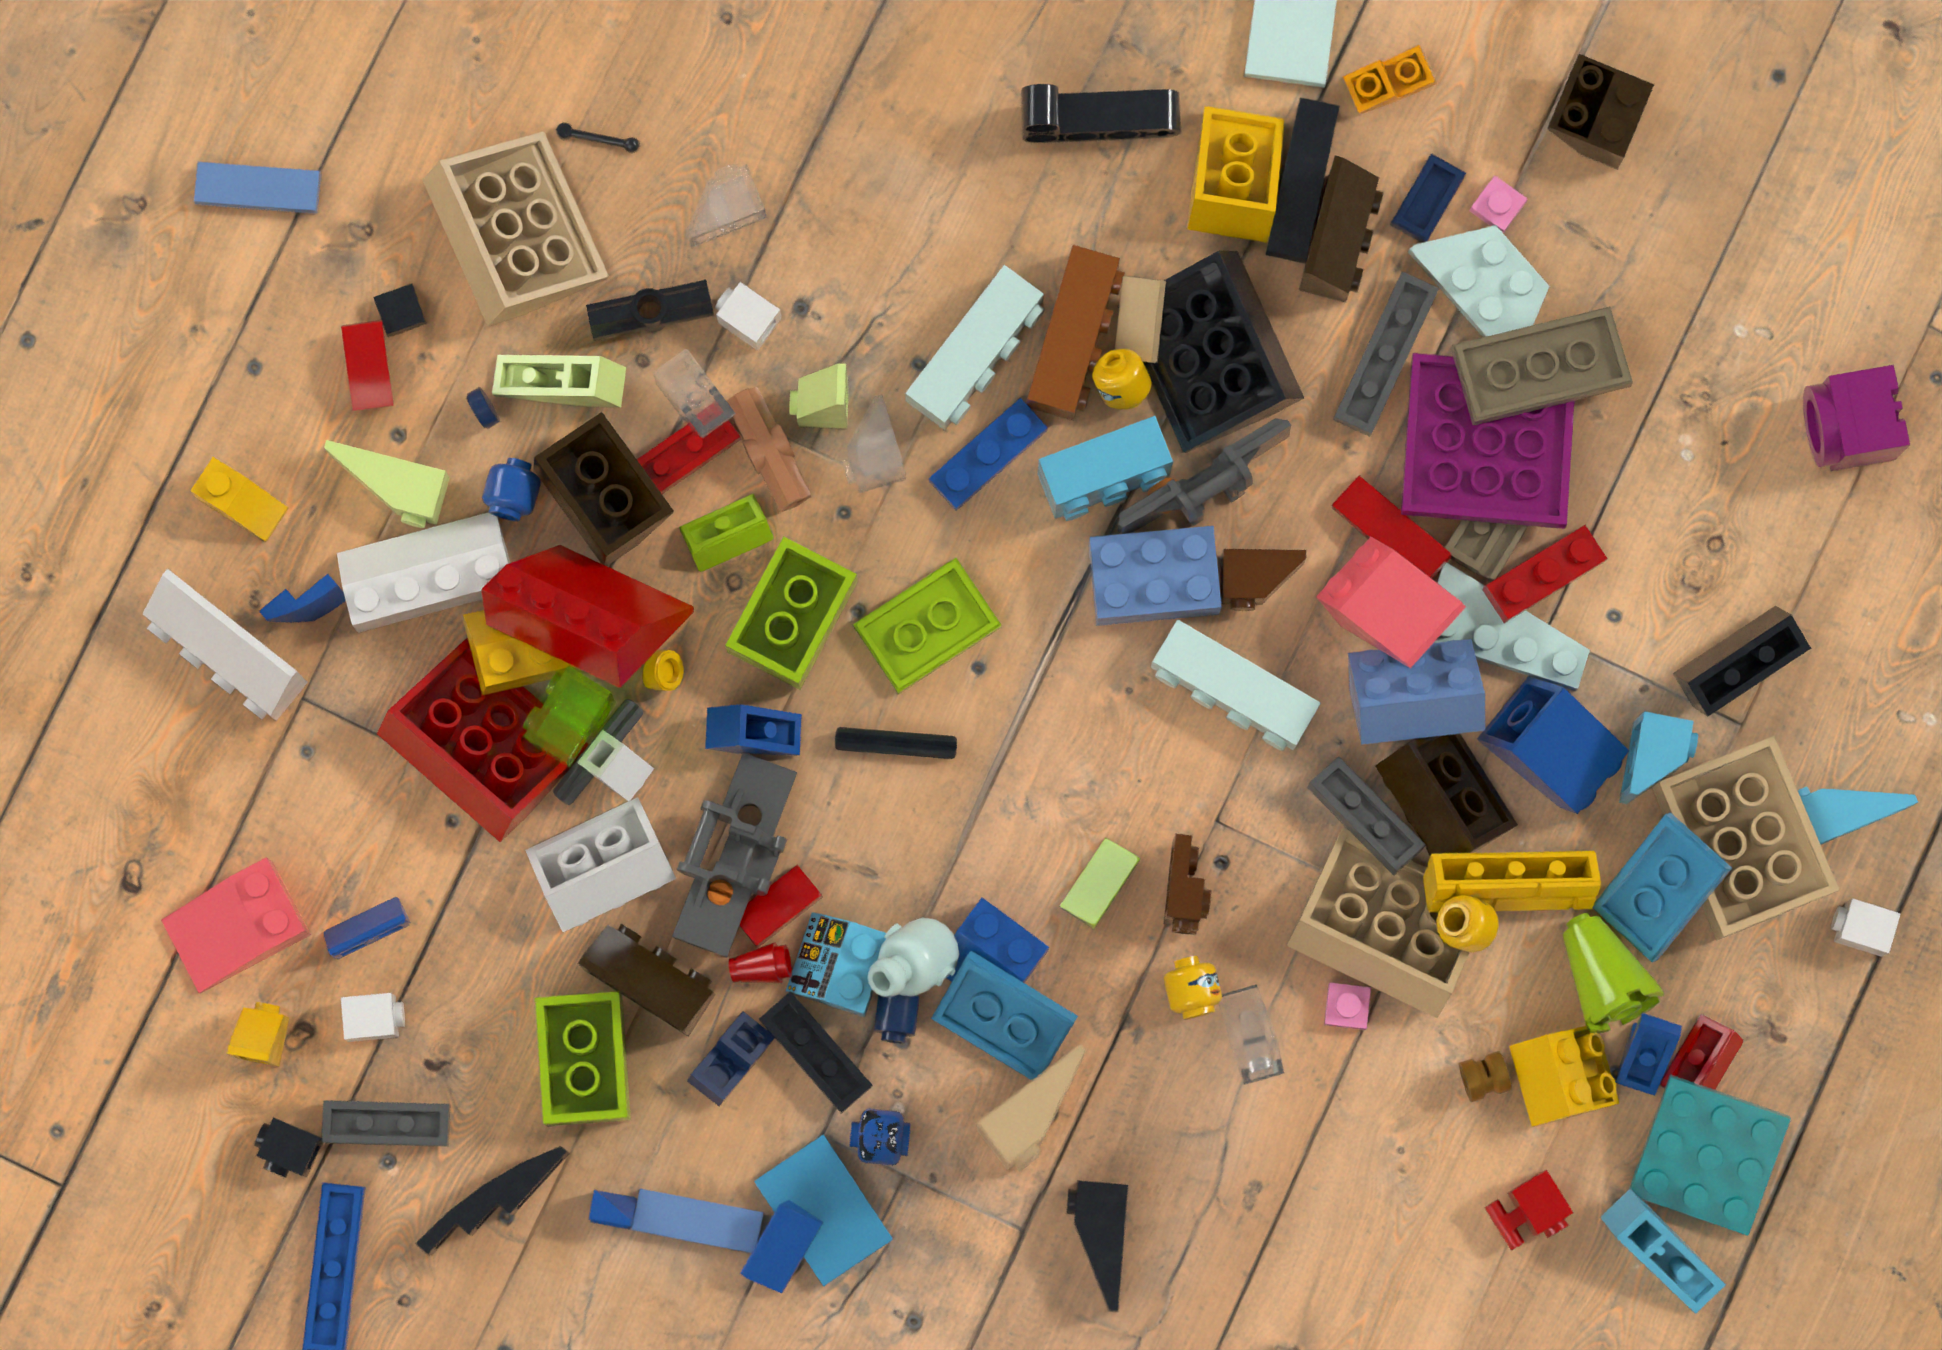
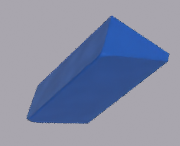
M394 897L327 929L324 932V938L330 956L339 960L409 926L411 922L400 899Z
M790 1200L781 1203L740 1274L751 1281L783 1293L823 1222Z

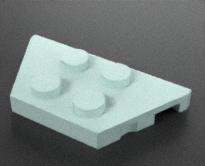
M1496 225L1416 244L1408 251L1482 337L1534 325L1549 285Z

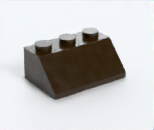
M1334 156L1299 290L1346 302L1350 291L1358 292L1364 269L1356 267L1360 252L1368 254L1374 231L1366 228L1369 215H1378L1384 192L1376 190L1379 181L1378 176L1340 156Z
M603 412L534 457L533 470L597 559L605 566L610 565L638 546L674 512Z
M1460 733L1416 738L1375 765L1385 786L1392 792L1404 811L1407 821L1414 827L1421 840L1426 844L1429 856L1440 853H1474L1518 825Z
M620 924L617 930L607 925L579 960L578 964L580 967L689 1037L715 996V993L708 988L712 981L692 968L688 974L680 971L673 966L677 959L657 946L652 952L638 944L642 937L625 925Z

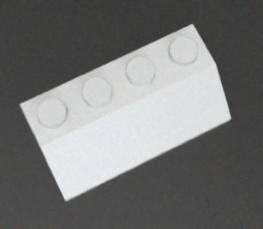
M489 512L337 553L341 583L351 623L358 633L483 599L481 589L506 564L510 563L499 518L491 515Z
M169 569L164 572L143 612V615L151 621L147 629L164 643H167L172 638L184 647L179 654L197 669L204 663L213 670L215 674L211 680L227 693L231 694L234 689H237L247 697L243 705L261 720L268 714L277 721L308 682L294 668Z

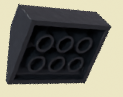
M1218 250L1164 280L1166 285L1157 362L1143 363L1183 453H1188L1268 418L1304 399L1303 393L1238 251Z

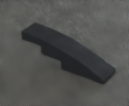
M1302 97L1299 99L1278 194L1276 212L1266 250L1267 256L1306 264L1339 105Z
M559 1146L524 1161L487 1182L448 1211L415 1244L427 1255L432 1256L459 1226L468 1235L473 1236L499 1206L508 1214L514 1216L570 1153Z

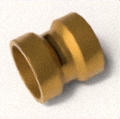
M1500 1051L1487 1054L1484 1060L1478 1062L1470 1059L1459 1063L1462 1082L1470 1102L1484 1099L1487 1093L1493 1091L1501 1094L1512 1090L1509 1073Z

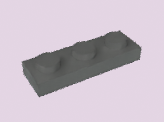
M1337 757L1309 782L1307 788L1393 876L1424 849L1426 844L1340 757Z
M323 1100L321 1142L449 1147L451 1105Z

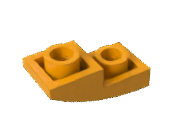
M1420 45L1383 62L1379 59L1343 76L1359 114L1391 104L1437 84Z

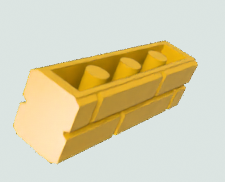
M1595 851L1431 854L1428 867H1426L1423 876L1429 912H1439L1447 900L1459 895H1467L1486 901L1495 911L1592 909L1601 888V878Z

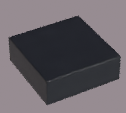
M413 284L373 297L387 337L426 325Z

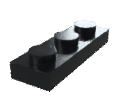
M791 991L759 1018V1021L841 1114L873 1087L870 1081Z

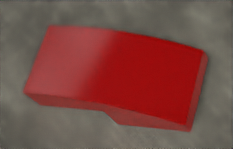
M382 320L341 325L353 411L394 406Z

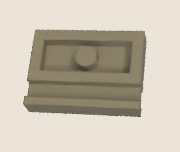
M1461 520L1445 549L1452 554L1451 560L1492 582L1499 576L1528 525Z

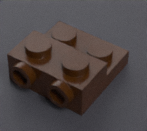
M1175 834L1171 848L1163 924L1172 925L1173 933L1196 935L1199 930L1200 919H1207V915H1209L1211 890L1204 889L1205 879L1188 877V875H1195L1199 847L1191 846L1192 835Z

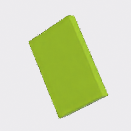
M954 558L854 623L853 627L899 695L1000 629L1002 625L958 559Z

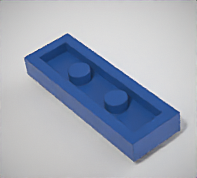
M1019 398L929 478V482L957 511L1046 433L1048 427Z

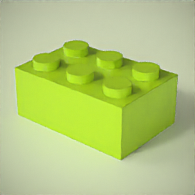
M783 536L725 645L727 653L801 690L858 583L857 574Z
M617 991L535 998L543 1124L546 1126L631 1120L622 994Z

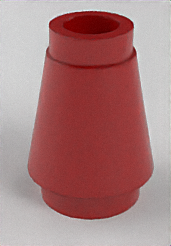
M774 942L737 957L729 958V973L733 983H782L783 979L792 977V962L787 945L778 946Z

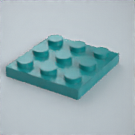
M1670 1075L1629 1189L1631 1188L1643 1200L1749 1236L1791 1118L1789 1115Z

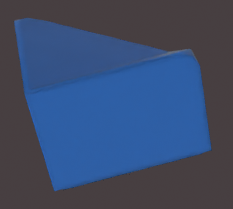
M594 1189L589 1220L595 1224L630 1229L633 1225L637 1199L631 1196Z

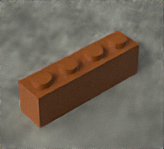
M1072 245L1027 397L1029 408L1073 421L1076 410L1085 411L1091 388L1084 386L1088 371L1093 372V367L1101 357L1102 349L1095 347L1099 332L1107 334L1114 311L1107 309L1110 295H1119L1123 276L1125 275V272L1118 270L1120 258Z

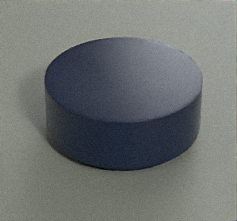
M481 387L467 394V401L484 428L489 429L501 422L494 406Z

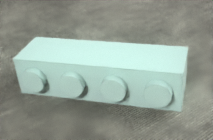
M1004 265L905 393L906 402L944 430L951 422L958 425L971 407L967 403L968 399L975 390L982 393L993 380L996 373L991 369L1000 358L1005 361L1010 358L1020 344V340L1016 337L1025 325L1031 329L1044 313L1045 309L1041 307L1044 294Z
M1178 619L1151 665V668L1157 671L1155 677L1172 688H1176L1178 684L1193 692L1190 697L1194 701L1208 709H1212L1214 705L1228 712L1226 718L1230 722L1244 730H1248L1250 726L1264 733L1262 740L1281 751H1284L1285 747L1291 750L1295 749L1321 702Z

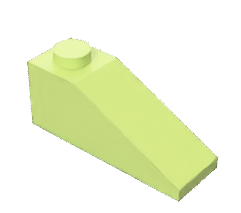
M497 355L492 395L584 407H621L626 367L602 356Z
M835 364L798 379V390H790L789 406L790 415H797L798 427L847 429L849 386L846 364Z
M326 440L324 448L327 453L393 512L402 516L401 522L419 528H424L426 522L437 525L450 479L445 470Z

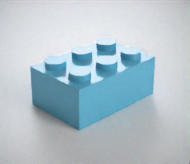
M1156 416L1040 458L1037 474L1054 518L1057 519L1064 516L1066 521H1070L1089 513L1087 507L1103 501L1104 506L1107 507L1127 499L1126 492L1140 487L1143 492H1148L1153 485L1170 476L1173 460Z

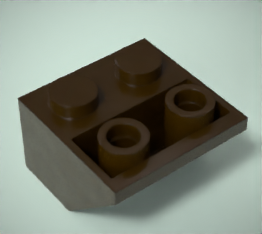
M1578 54L1547 129L1579 154L1618 170L1626 155L1654 84Z

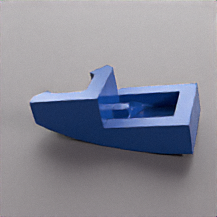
M327 574L296 600L285 589L259 612L268 622H311L325 616L346 600L344 592Z

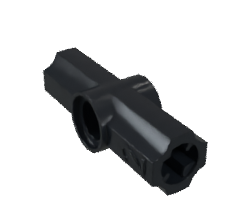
M707 280L659 290L645 288L638 291L635 295L586 305L594 341L640 331L657 332L668 325L714 316ZM655 302L661 306L660 313L652 319L642 317L639 311L645 303Z

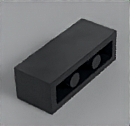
M1774 606L1674 672L1673 675L1692 707L1708 717L1810 650L1811 647L1793 616Z

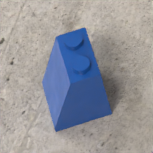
M1530 676L1527 677L1485 728V731L1477 738L1481 744L1558 807L1576 814L1587 808L1595 800L1596 791L1607 778L1612 777L1619 771L1623 758L1630 751L1564 687Z

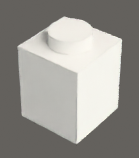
M739 282L734 291L728 288L715 306L719 310L716 314L718 324L757 351L781 320L779 308L741 282Z
M604 730L599 733L577 762L627 801L633 798L654 770L652 766Z
M1852 898L1845 902L1844 907L1838 906L1835 911L1831 930L1837 931L1834 942L1881 957L1889 954L1901 913Z
M392 993L341 997L344 1039L348 1042L399 1037L398 1027H405L403 1002H396V996Z

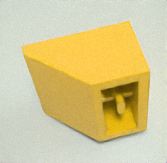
M1587 1026L1546 1034L1509 1046L1532 1127L1620 1104L1616 1092V1083L1611 1075L1606 1057L1603 1038L1600 1033H1590Z

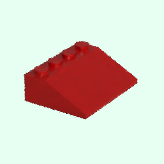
M557 545L506 564L481 589L486 625L619 688L694 613V606L562 545Z
M468 638L460 643L387 711L377 732L379 737L499 842L506 838L533 811L569 771L589 745L523 686L482 695Z

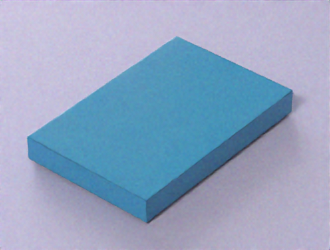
M1667 813L1596 900L1593 909L1651 962L1658 961L1732 867L1672 813Z
M970 951L931 1019L1033 1081L1047 1070L1078 1016L973 951Z
M824 1134L754 1181L774 1213L781 1203L790 1200L823 1222L804 1255V1258L823 1286L893 1240Z

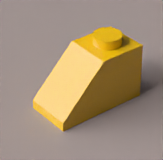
M212 457L190 490L199 501L264 542L268 541L289 509L247 477L215 457Z
M256 1002L254 1009L243 1007L226 1054L241 1060L279 1067L289 1017L279 1014L280 1006Z

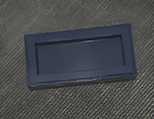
M1431 153L1390 225L1421 243L1428 242L1467 173Z

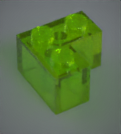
M568 666L563 674L557 671L545 690V693L549 695L548 699L541 709L538 707L533 708L525 720L523 728L527 730L524 738L528 743L570 768L588 737L591 735L595 738L616 705V701L609 690Z

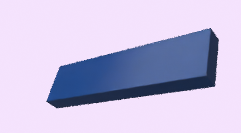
M322 1183L302 1350L347 1349L366 1187Z

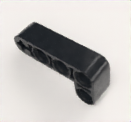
M1033 84L1021 89L1022 135L1025 142L1055 143L1168 138L1181 134L1179 92L1176 90L1154 89L1058 94V87L1051 84Z

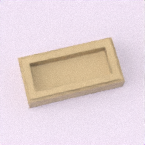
M1123 276L1115 350H1133L1141 357L1143 362H1157L1166 281Z

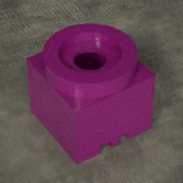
M1894 365L1831 375L1822 384L1805 387L1803 393L1805 428L1811 453L1819 467L1830 466V470L1835 471L1893 461L1910 446L1906 421L1903 418L1899 419V412L1903 409L1902 402H1895L1893 395H1897L1899 391Z

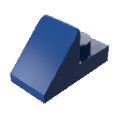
M1642 1013L1638 1023H1634L1631 1027L1615 1083L1655 1096L1680 1039L1682 1026Z

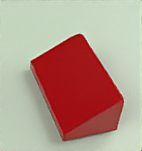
M796 865L770 885L767 895H757L748 902L739 926L753 944L759 948L822 899L823 896L802 869Z
M1701 1014L1664 1074L1660 1086L1665 1089L1669 1076L1673 1075L1715 1090L1741 1048L1743 1039L1736 1031Z

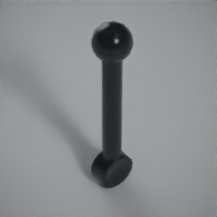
M565 122L560 123L556 128L557 135L562 140L575 137L624 147L629 153H635L640 147L638 139L634 137H629L625 140L572 129L571 125Z

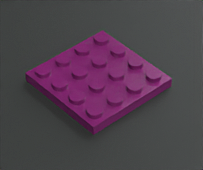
M1413 353L1411 357L1401 515L1565 529L1568 517L1574 401L1473 425L1453 356Z

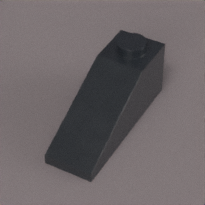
M1078 1180L1076 1189H1068L1066 1214L1074 1215L1075 1229L1108 1311L1118 1312L1128 1185Z

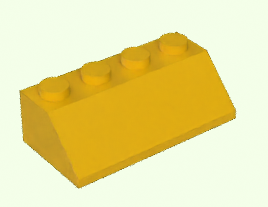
M484 610L463 614L482 695L584 672L486 625Z

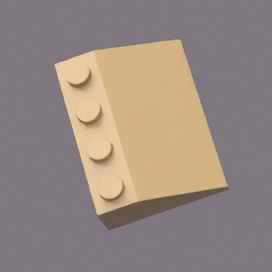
M544 131L439 160L423 179V183L487 326L523 316L602 282L609 277Z
M1775 736L1659 781L1652 787L1663 815L1672 813L1732 867L1702 905L1716 941L1839 891L1837 882Z
M1344 828L1341 829L1286 945L1435 1018H1438L1450 998L1470 953L1450 947L1441 939L1436 924L1438 912H1429L1427 908L1423 883L1425 867L1410 861L1393 876L1350 831Z
M1081 1044L978 1122V1133L1007 1171L1015 1165L1020 1172L1039 1157L1041 1153L1039 1146H1041L1086 1051Z

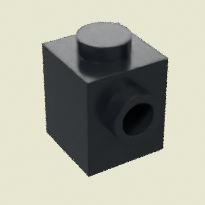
M273 1117L270 1125L264 1123L260 1128L254 1146L259 1148L256 1156L266 1160L263 1168L286 1178L289 1171L308 1177L323 1143L321 1142V1137Z

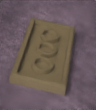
M1611 307L1454 344L1451 347L1473 425L1629 388L1633 384Z

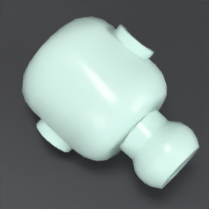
M919 918L907 923L903 927L895 924L884 936L886 940L881 945L878 960L869 969L868 980L871 988L877 994L884 997H893L898 994L902 996H916L930 990L935 985L939 987L945 978L955 973L959 957L958 943L949 928L936 919Z

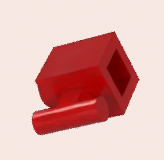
M1548 1170L1540 1172L1507 1193L1516 1207L1510 1212H1506L1499 1199L1484 1207L1511 1251L1525 1243L1517 1230V1227L1526 1223L1533 1236L1544 1232L1546 1237L1549 1238L1569 1226L1565 1218L1574 1213Z

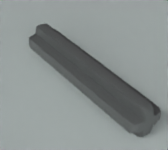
M630 699L624 700L600 732L604 730L622 742L642 717V708ZM596 737L553 790L554 795L567 805H571L594 777L577 762Z

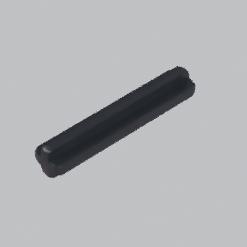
M839 727L835 733V748L841 751L953 759L957 752V738L950 735Z

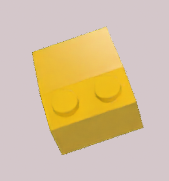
M1204 106L1190 197L1187 230L1268 242L1276 212L1285 119Z

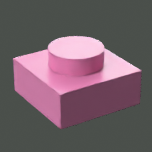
M1494 175L1470 208V212L1488 225H1496L1504 233L1527 202V198Z
M1329 983L1324 1025L1366 1030L1371 987Z

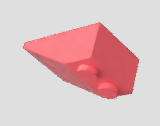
M1372 537L1356 550L1354 556L1328 581L1327 585L1316 596L1341 627L1409 668L1418 661L1466 608L1460 600L1407 559Z
M267 857L228 877L161 920L199 994L311 935L277 868Z

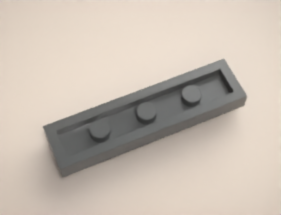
M1403 271L1401 272L1334 416V421L1371 437L1439 290L1438 287Z

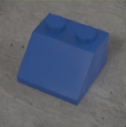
M982 897L954 934L958 943L959 957L954 975H949L946 979L950 982L953 981L970 951H973L1025 983L1047 954L1049 946Z

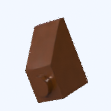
M1223 549L1221 555V604H1230V610L1233 611L1255 610V605H1262L1304 565L1306 550Z

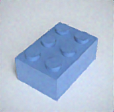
M1214 526L1094 536L1089 538L1088 546L1096 626L1219 615L1222 606Z
M1471 639L1433 643L1411 668L1379 649L1348 653L1349 692L1361 745L1485 731V691Z

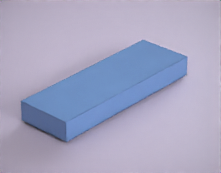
M198 162L194 203L206 206L317 214L321 173L314 170Z
M640 1189L632 1230L752 1253L759 1240L764 1213Z

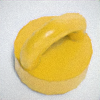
M657 650L644 665L642 673L644 686L658 691L675 690L680 685L684 674L683 661L680 655L671 650Z

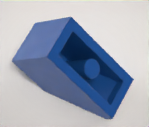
M742 704L707 708L705 749L736 754L744 752L762 755H800L802 714Z

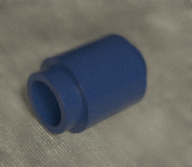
M878 994L874 1032L882 1034L881 1041L905 1044L906 1037L915 1036L920 996H902L898 994L893 997H884Z

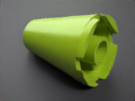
M1583 913L1567 922L1566 926L1568 929L1562 936L1585 1024L1590 1033L1610 1031L1608 1023L1620 1020L1625 1025L1640 1017L1642 1013H1647L1660 1002L1658 996H1664L1661 986L1599 916L1590 917L1588 913Z

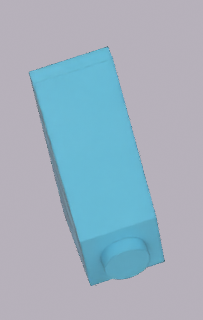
M1808 786L1798 790L1820 845L1918 803L1916 796L1912 794L1820 789L1811 793Z
M1631 1188L1600 1217L1614 1236L1695 1314L1726 1285Z

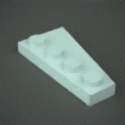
M1449 563L1442 567L1437 583L1460 600L1466 608L1434 643L1471 639L1477 660L1574 691L1578 689L1590 651L1588 648L1527 611L1504 624L1482 590L1485 585Z

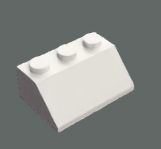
M638 797L525 850L543 894L562 932L583 925L592 918L611 909L621 907L626 902L649 891L657 890L664 884L676 879Z

